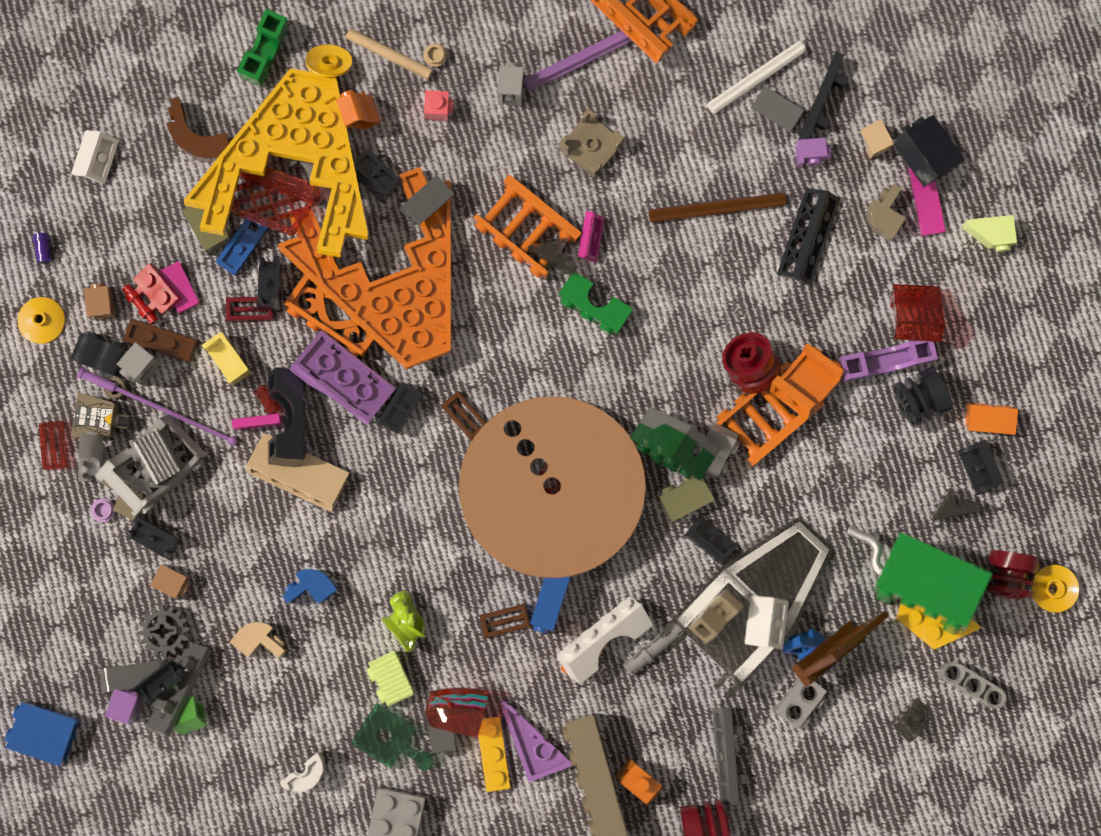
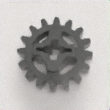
M160 605V611L156 608H151L152 615H143L146 622H139L138 625L143 627V631L137 632V635H143L144 637L140 644H148L145 651L150 652L154 649V656H159L160 652H162L163 657H168L169 651L176 655L178 654L177 647L185 648L182 642L183 640H190L185 635V632L190 631L191 628L184 625L189 621L188 618H180L183 614L182 611L174 613L175 607L170 606L168 611H166L165 605ZM168 616L174 618L179 626H174ZM157 618L155 626L150 628L152 621ZM163 627L174 629L173 632L165 634V638L164 634L155 633V631H159ZM179 634L177 641L171 645L172 638ZM150 637H155L159 641L160 647L154 644Z

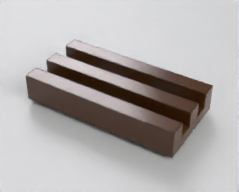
M459 391L441 405V408L470 441L474 439L476 434L486 424L485 420ZM456 398H459V400L466 406V408L473 414V416L481 423L482 426L480 428H478L474 424V422L454 401ZM451 404L475 431L473 434L447 407Z
M525 604L479 615L485 638L531 627ZM522 609L523 614L490 623L485 622L486 618ZM520 619L525 621L524 624L488 633L487 628Z

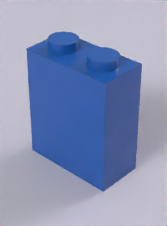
M570 576L544 578L530 623L535 625L533 630L545 634L548 633V630H554Z
M28 701L17 705L13 713V719H15L13 727L8 729L5 736V742H7L5 748L57 766L65 765L81 719Z

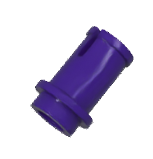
M48 233L33 234L34 239H32V242L35 243L36 262H51L49 248L51 238L48 237Z

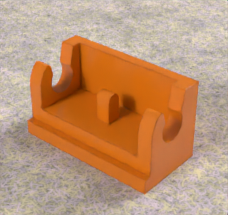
M967 402L965 426H967L968 431L1016 435L1018 408L1014 406Z

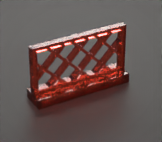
M266 167L264 176L241 172L240 178L244 179L245 183L238 184L236 191L247 189L249 195L237 199L235 196L230 213L294 237L312 207H317L321 201L319 186L310 185V182L270 167ZM260 185L265 188V191L252 194L250 187ZM281 193L286 198L273 202L271 195ZM268 196L270 203L257 207L255 200ZM252 201L254 208L244 210L239 207V204ZM302 201L306 205L294 210L292 203ZM289 204L291 211L282 214L277 213V207ZM273 209L275 216L265 218L260 215V212ZM294 217L295 222L291 227L281 223V220Z

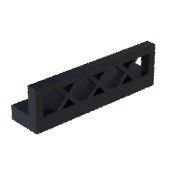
M812 188L805 189L777 272L778 276L795 279L803 285H812L841 200L830 191ZM812 195L819 196L817 203L810 208L809 202ZM810 217L809 225L803 229V220ZM802 238V247L795 251L794 246L796 242ZM795 260L796 265L793 273L786 272L788 264Z

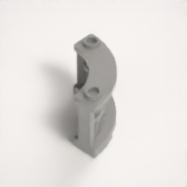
M171 415L159 418L143 435L154 429L159 430L181 469L174 477L172 475L156 485H152L151 481L147 483L145 479H140L142 465L139 461H134L129 448L109 459L95 475L100 482L106 481L133 510L131 514L134 517L140 513L144 515L149 513L155 507L157 501L169 493L192 471L197 472L205 464L203 460L207 457L208 453L203 451L186 434ZM168 429H170V431L179 439V441L173 444ZM183 444L194 455L192 459L185 463L180 460L182 456L186 455L185 451L174 453V450ZM128 465L136 467V472L133 476H131L133 470H129L127 468ZM132 485L137 486L135 493L130 488ZM151 489H158L154 493L151 491ZM139 492L145 494L146 497L143 500L137 496Z

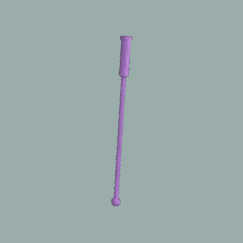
M81 367L77 378L85 379L111 392L117 391L220 437L228 441L230 445L237 444L238 440L235 436L229 437L118 387L117 383L94 374L84 367Z

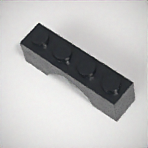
M275 367L268 374V397L281 406L286 417L284 431L276 434L268 441V464L296 467L306 456V447L303 446V437L306 433V425L303 423V415L306 410L303 392L306 383L288 368Z

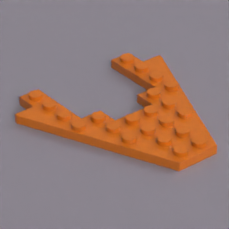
M420 167L398 175L408 200L427 184ZM450 180L445 181L444 183L451 190ZM451 197L419 225L424 238L404 245L412 267L373 282H369L361 262L339 270L333 256L317 253L321 228L312 207L289 215L297 237L279 243V251L406 370L450 353Z

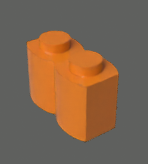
M354 90L343 92L341 97L336 99L346 128L366 130L381 123L372 95H366L365 92L354 93Z

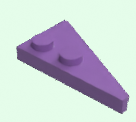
M506 700L500 702L529 782L572 766L571 762Z

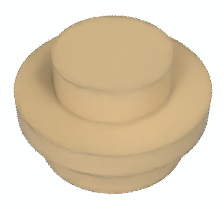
M431 44L426 47L423 56L429 66L440 67L445 63L447 53L443 46Z

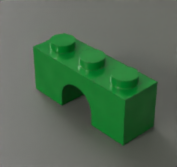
M265 9L256 28L257 37L250 51L246 50L237 69L240 79L262 88L290 27L287 17Z
M573 271L558 294V298L561 299L560 304L569 310L575 308L581 312L580 317L590 323L592 321L597 322L601 325L599 328L606 334L612 335L614 333L618 335L631 315L633 308L614 296L604 307L593 306L588 300V294L593 288L594 283Z

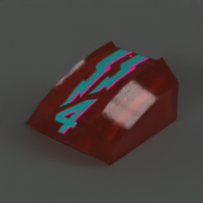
M446 688L431 691L425 710L429 725L433 728L478 738L490 691L473 688Z

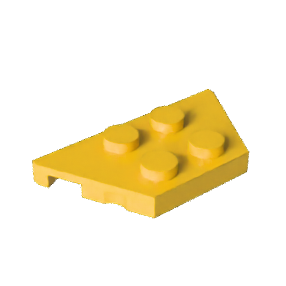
M902 604L898 608L896 617L900 623L932 649L939 648L981 628L980 625L971 619L968 627L961 634L957 632L956 635H952L942 630L943 625L939 624L940 617L937 620L931 619L923 615L925 610L916 606L913 610Z

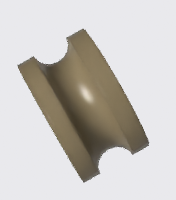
M116 377L108 379L116 382L122 389L127 390L125 382ZM104 388L105 394L112 399H120L124 396V394L119 392L114 395V392Z

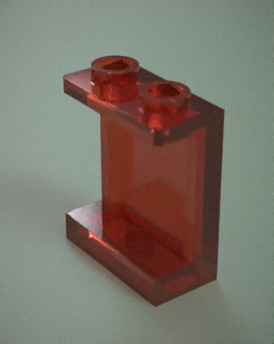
M893 284L890 308H894L896 324L894 339L942 341L945 318L940 286Z

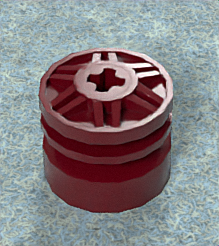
M990 550L987 566L997 569L998 572L997 574H992L989 579L996 581V585L987 584L985 591L991 592L998 597L1009 599H1034L1035 592L1024 589L1025 586L1036 587L1037 583L1026 579L1027 574H1038L1040 558L1015 552Z
M721 799L714 800L715 811H711L709 801H706L704 803V813L701 814L696 804L680 806L684 836H731L728 815Z

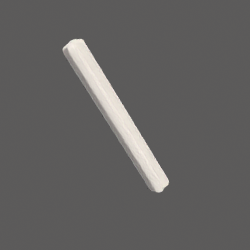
M798 41L708 102L709 110L716 114L804 54L806 52L805 45Z

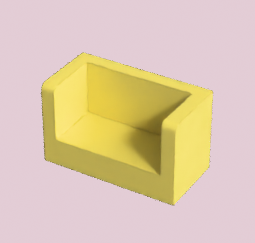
M222 332L202 345L227 378L230 385L235 386L252 374L226 335Z

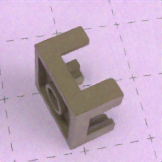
M588 108L581 116L579 124L569 136L565 135L559 142L558 150L591 177L595 178L623 145L625 137L616 130L614 133L597 120V115Z

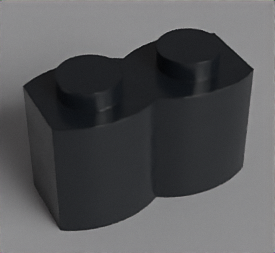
M88 331L87 334L80 333L70 359L84 366L117 377L121 369L117 363L127 352V350L122 348L124 344L110 339L109 343L100 340L101 335Z

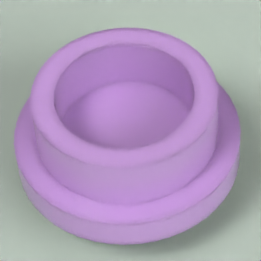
M105 498L95 501L91 508L93 518L99 522L110 521L115 515V511H113L115 505L113 502Z

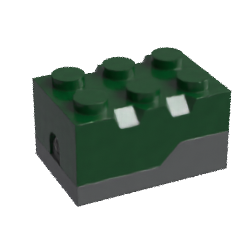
M649 407L630 437L637 444L635 448L645 455L649 453L650 459L660 466L663 465L674 473L678 470L677 473L688 480L693 477L701 481L721 448L693 426L652 407Z

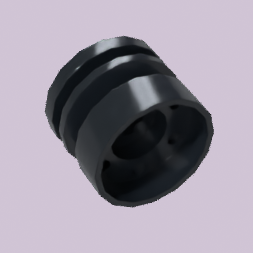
M933 367L916 374L917 385L910 377L904 379V383L900 381L894 384L898 406L913 428L921 426L922 421L925 424L930 422L929 410L936 418L953 411L949 392L940 375Z

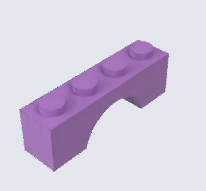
M930 336L881 350L842 356L836 361L844 370L841 382L845 383L933 363L938 357L933 337Z

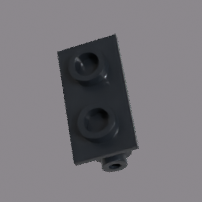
M171 658L147 678L143 679L133 690L141 696L140 699L145 705L153 704L154 701L164 694L161 689L163 686L169 691L182 681V677L185 676L184 670Z

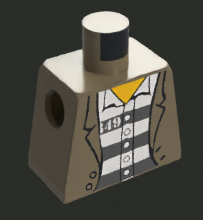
M78 393L71 437L80 439L81 433L96 432L100 434V439L114 438L116 428L128 430L130 416L118 414L119 405Z

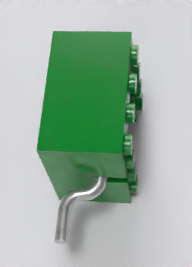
M850 525L846 534L872 547L871 567L879 575L873 592L877 595V600L889 605L890 601L895 603L897 598L902 600L900 604L914 610L915 606L925 610L923 615L931 619L937 620L940 617L939 624L943 625L942 630L952 635H956L957 632L961 634L968 627L992 575L991 573L902 532L899 533L883 567L880 563L882 546L878 539Z

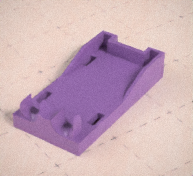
M322 330L290 368V371L305 383L331 397L365 425L370 422L396 389Z

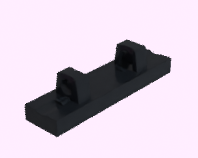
M835 52L798 140L809 139L815 127L824 131L827 130L831 120L820 115L821 109L832 85L844 89L848 77L838 73L844 54Z

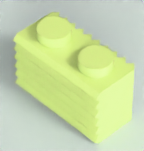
M396 650L368 663L370 668L366 669L371 681H376L380 688L376 692L382 704L386 702L387 706H390L415 694Z

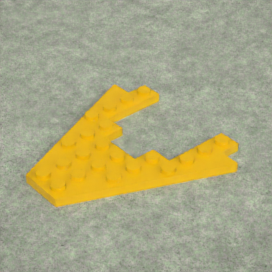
M289 69L184 199L185 206L204 209L200 224L201 232L224 236L241 172L264 176L269 156L271 155L314 163L309 180L310 185L331 189L317 245V253L341 258L346 236L368 240L369 236L347 128L344 125L336 99L340 98L336 77H323L309 71Z

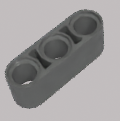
M169 660L100 669L102 694H113L115 689L124 692L134 691L133 688Z

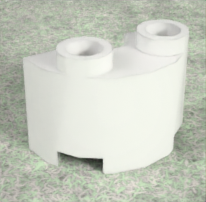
M321 751L304 763V773L295 771L279 784L286 790L294 792H305L317 785L326 769L325 759Z

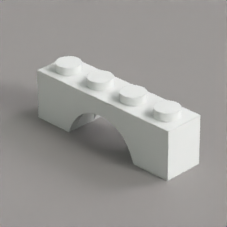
M629 596L621 601L611 612L604 615L591 628L584 631L575 641L564 647L556 656L568 676L581 684L598 670V658L606 643L618 636H629L636 640L653 624L643 606Z

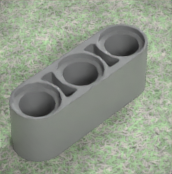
M946 662L940 667L939 675L944 682L985 707L999 709L1005 704L1006 694L1001 688L956 662ZM951 666H954L957 670V675L954 679H949L947 676V669ZM970 679H975L978 683L977 689L973 692L967 687ZM992 691H995L998 695V700L995 704H991L988 700V696Z

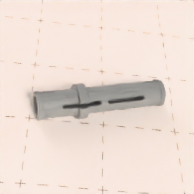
M675 620L644 647L641 646L638 652L622 665L633 676L647 663L651 664L653 658L687 630L678 620Z

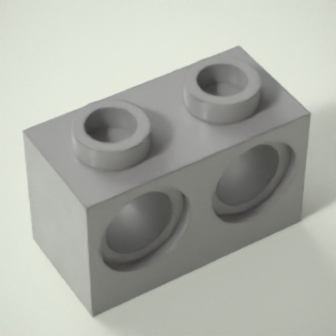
M797 678L772 711L795 729H799L800 726L804 728L812 718L810 713L815 707L819 709L826 700L824 695L827 691L816 682L809 685L815 691L814 697L806 700L803 696L805 687L800 679ZM793 705H797L800 708V715L795 719L790 718L788 714L789 708Z

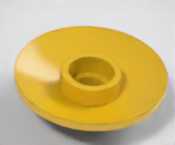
M319 45L308 51L305 63L311 72L319 76L337 77L350 70L352 57L348 51L339 46Z
M37 297L29 300L23 305L18 315V327L22 335L29 341L38 344L52 342L62 333L65 326L63 309L57 302L46 297ZM39 315L43 316L41 323L36 322V317Z
M1060 565L1046 566L1040 569L1032 580L1037 583L1036 587H1031V591L1035 592L1034 601L1039 607L1048 612L1066 611L1074 605L1078 598L1079 584L1077 578L1066 567ZM1052 584L1057 588L1055 593H1051L1049 590Z

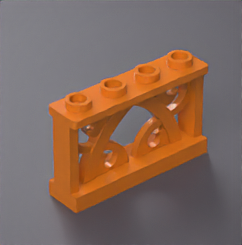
M304 274L291 295L284 302V305L288 308L286 312L296 319L301 316L307 320L306 325L316 332L319 329L337 343L340 342L346 346V350L356 358L358 355L364 358L375 340L366 332V339L362 343L352 342L350 334L357 333L358 337L360 336V331L357 328L359 325L353 319L330 321L324 298H330L318 286L316 289L306 287L310 279ZM302 294H316V299L308 298L305 300L311 303L309 309H303L299 305V298ZM318 311V315L321 322H319L310 315H313ZM333 330H344L343 337Z

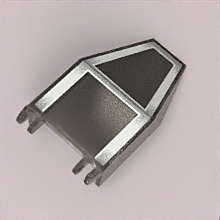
M798 517L735 550L669 619L670 622L660 636L663 639L668 637L677 625L683 633L675 638L671 647L675 649L686 636L692 639L725 671L713 685L715 689L720 688L729 676L735 681V684L724 694V697L729 699L778 650L776 648L745 644L751 596L789 601L784 643L793 634L803 618L834 549L801 517ZM726 589L743 605V608L725 624L717 636L706 644L688 627L704 607L717 594L720 595Z

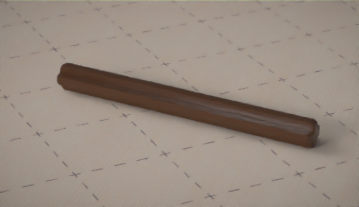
M782 192L650 209L648 216L649 221L654 223L785 206L787 199L786 194Z

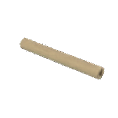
M352 28L348 30L346 39L427 80L431 77L433 69Z

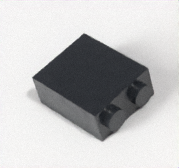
M934 114L926 119L923 116L918 118L911 124L912 127L909 124L904 126L897 132L899 136L892 141L923 187L948 174L965 161V158Z

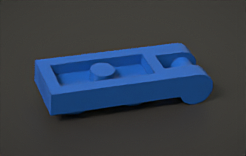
M252 210L215 263L236 277L273 223L268 219H262L259 217L258 212ZM253 224L259 227L256 233L250 230Z

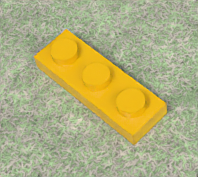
M500 716L476 720L486 791L510 789Z

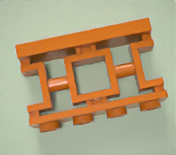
M590 0L656 64L673 46V43L667 37L676 29L685 37L694 29L698 22L694 13L686 9L678 0H646L658 11L649 20L634 7L640 0H629L625 5L619 0ZM666 13L675 19L671 25L662 18ZM654 24L663 31L658 37L649 30Z

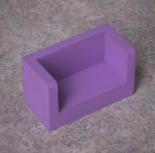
M115 689L104 717L125 724L137 722L143 705L140 699L141 696L135 691L124 692Z

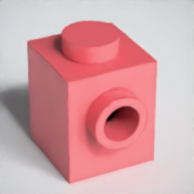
M425 90V120L449 121V113H453L454 99H450L449 92Z

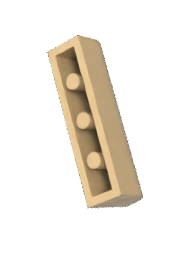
M263 433L246 465L247 473L332 512L344 489L349 472L306 453L305 459L296 467L269 465L268 441L273 437Z

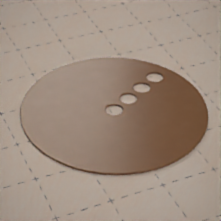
M539 397L519 402L491 418L476 434L468 447L459 478V496L464 518L471 533L481 547L490 556L510 569L542 578H562L587 572L614 556L628 541L638 524L645 499V475L640 455L623 427L607 413L591 404L566 397ZM514 420L520 423L522 429L518 436L509 437L505 434L504 426L508 421ZM525 439L532 441L535 446L534 452L529 456L520 455L517 451V445L520 441ZM533 460H545L548 465L546 473L543 475L533 474L530 470V464ZM556 478L560 481L561 489L557 494L550 495L544 491L543 484L547 479Z

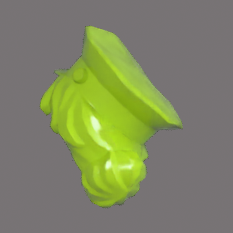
M401 591L390 598V605L394 612L381 619L386 627L395 635L405 651L411 652L416 647V640L419 637H427L424 635L425 622L414 607L410 593L408 591Z

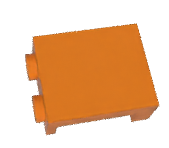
M807 343L802 353L782 376H777L773 380L770 393L808 420L842 381L844 370L838 362L824 356L819 348L812 347Z

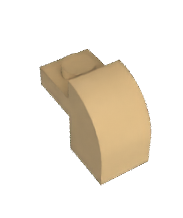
M254 622L245 625L230 641L246 657H251L261 644L278 658H281L287 651L283 647L285 645L283 640L276 635L270 636L275 627L264 622Z

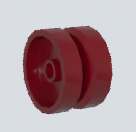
M754 332L743 333L733 338L726 345L722 353L724 368L735 387L741 392L749 394L761 393L769 389L773 380L781 373V363L769 340L762 334Z

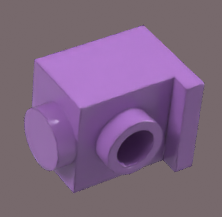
M826 138L797 140L795 144L797 168H801L806 162L810 166L820 165L825 159L831 158L830 144L826 145Z

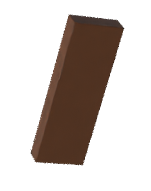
M131 318L123 338L124 342L130 344L136 342L145 349L191 363L198 341Z

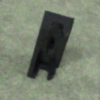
M368 148L353 161L357 180L382 204L388 199L392 191L395 192L401 179Z
M273 256L272 262L265 261L264 257L260 258L257 310H281L283 266L280 256Z
M399 382L375 422L386 427L391 432L399 434L423 394L406 383Z
M986 439L958 450L975 494L1004 484Z
M701 515L684 534L687 539L719 565L725 562L737 546V544Z
M136 516L133 520L134 525L132 529L127 532L128 538L170 561L182 540L142 517Z

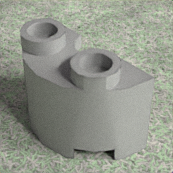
M96 432L81 433L78 481H90V476L96 475L103 467L105 445L100 440V434Z

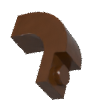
M179 97L171 98V106L168 107L171 121H175L166 123L171 137L180 149L190 157L201 162L214 163L229 145V136L226 132L213 136L195 134L189 129L183 102Z

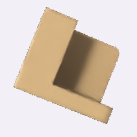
M881 119L861 130V134L868 145L866 153L870 159L891 149L894 145Z

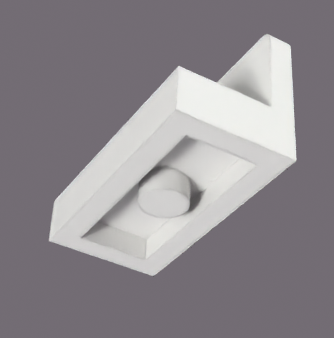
M85 131L72 175L86 177L105 184L119 140L100 131Z
M751 596L745 644L783 649L789 601Z

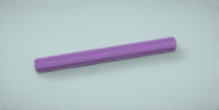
M619 31L524 78V85L528 91H532L632 40L624 32Z

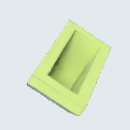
M1014 215L970 219L962 224L966 232L988 249H996V252L1011 250L1010 247L1017 243Z

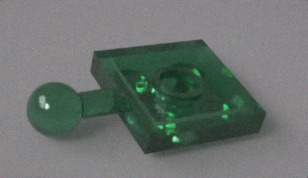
M376 702L351 742L352 745L392 769L401 753L415 760V765L419 770L427 771L434 764V758L429 752L423 751L419 753L407 745L417 727ZM380 729L389 730L391 738L388 742L378 740L377 733Z

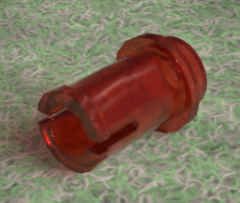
M266 384L261 385L253 392L264 407V413L269 415L275 414L281 409L276 401L268 397Z

